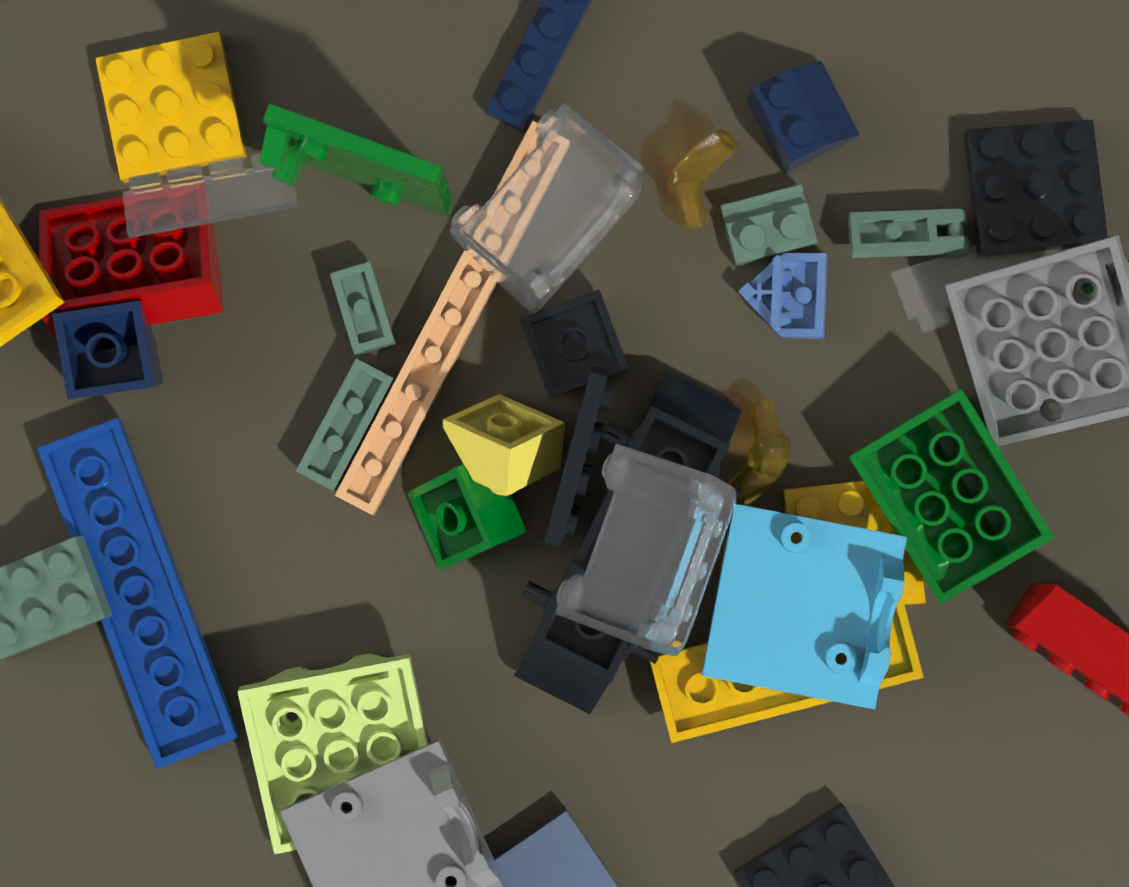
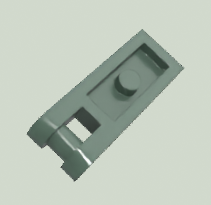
M963 209L850 212L848 228L851 258L945 255L950 258L966 256L970 253L969 238L964 236V228L968 225L967 213ZM937 228L947 230V236L937 237Z

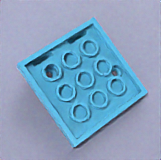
M735 504L730 519L701 675L875 710L879 686L889 668L891 625L896 605L902 597L905 582L903 556L907 537ZM794 532H799L802 536L801 541L797 544L793 543L790 539L791 534ZM838 653L846 655L845 663L838 664L835 657Z

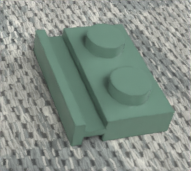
M802 184L720 206L719 210L720 214H722L735 266L770 258L777 254L781 255L808 248L818 243L808 204L804 198Z

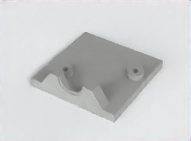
M1119 235L945 285L987 429L998 447L1129 416V262L1124 256ZM1084 283H1091L1093 285L1092 293H1085L1083 291ZM1050 403H1057L1060 407L1059 412L1054 413L1050 411Z
M441 739L291 804L280 811L313 887H506ZM343 802L351 803L352 810L350 812L343 811L341 807ZM454 876L457 884L454 886L447 885L446 878Z

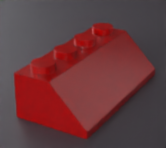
M1032 582L1005 622L1006 626L1015 631L1012 639L1033 652L1039 647L1051 656L1047 661L1050 665L1068 676L1074 671L1086 679L1083 685L1084 688L1105 701L1108 696H1111L1122 704L1119 711L1129 718V634L1059 586Z

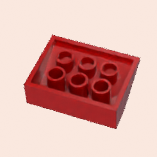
M205 183L39 211V261L65 302L42 318L55 341H57L53 313L141 301L149 324L153 325L224 312L222 278L208 190Z

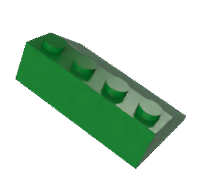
M962 389L954 390L849 456L895 533L907 537L905 549L940 605L1055 538Z

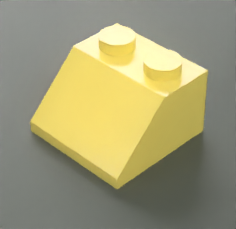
M498 394L443 419V428L472 480L490 488L495 494L508 496L561 468L565 422Z

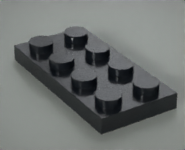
M593 366L591 369L544 543L561 547L564 535L573 538L581 509L580 505L573 504L576 494L585 495L592 468L591 464L584 463L587 452L596 454L603 429V423L596 422L598 410L608 411L615 382L607 380L609 373L607 369Z

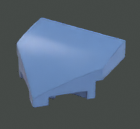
M783 253L781 256L777 254L772 259L773 261L758 276L738 291L782 338L825 339L827 253Z

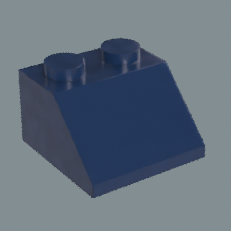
M822 61L790 68L752 87L746 100L784 174L860 135Z
M141 301L52 314L68 400L150 388L163 384L156 340Z

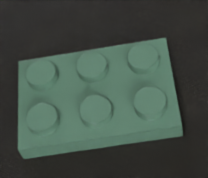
M83 535L70 538L0 567V660L113 616Z

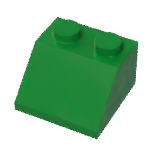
M464 464L407 492V496L439 570L527 532L511 494L508 496L495 494L490 488L473 481Z

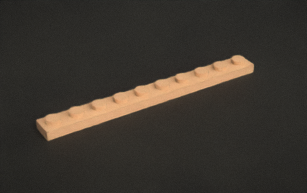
M532 121L335 496L371 515H375L570 145L569 139Z

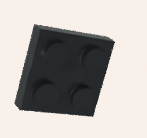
M600 289L520 318L549 399L587 386L593 366L609 370L607 378L629 370Z

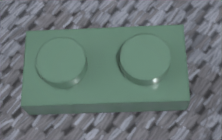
M369 261L330 273L354 355L358 356L396 344L372 263Z

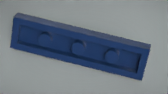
M592 0L542 1L486 108L487 115L524 133Z

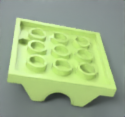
M368 653L354 656L346 663L326 669L307 670V668H302V666L286 669L263 682L240 686L237 691L274 854L297 850L280 813L283 808L429 744L410 653L389 658ZM294 712L297 714L298 719L290 721L287 718V714ZM347 801L342 803L343 811L350 812L352 810L351 803Z

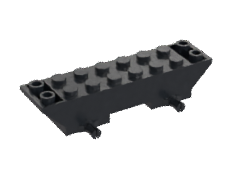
M666 372L638 429L632 435L610 425V423L607 424L605 431L619 437V439L603 432L600 440L623 450L622 461L559 586L551 592L529 580L526 588L541 596L539 597L525 589L521 595L522 598L524 597L544 607V613L514 674L516 678L591 714L610 681H613L622 661L631 652L653 662V664L657 662L659 657L644 650V648L660 655L663 647L640 636L642 620L700 504L710 495L731 506H734L738 500L722 492V490L739 497L741 489H737L718 478L720 464L730 446L729 442L742 409Z

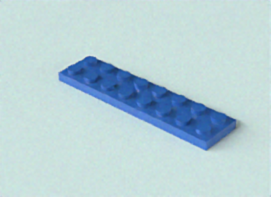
M115 418L37 448L70 538L83 535L113 614V616L103 619L101 622L156 769L238 738L240 734L122 419Z

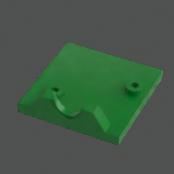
M268 105L263 119L267 128L259 162L267 168L274 169L271 176L274 180L294 186L306 165L372 189L370 197L383 204L397 207L399 201L402 200L443 216H449L454 200L442 166L278 106Z

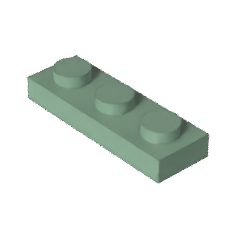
M356 358L296 472L332 491H336L395 379Z

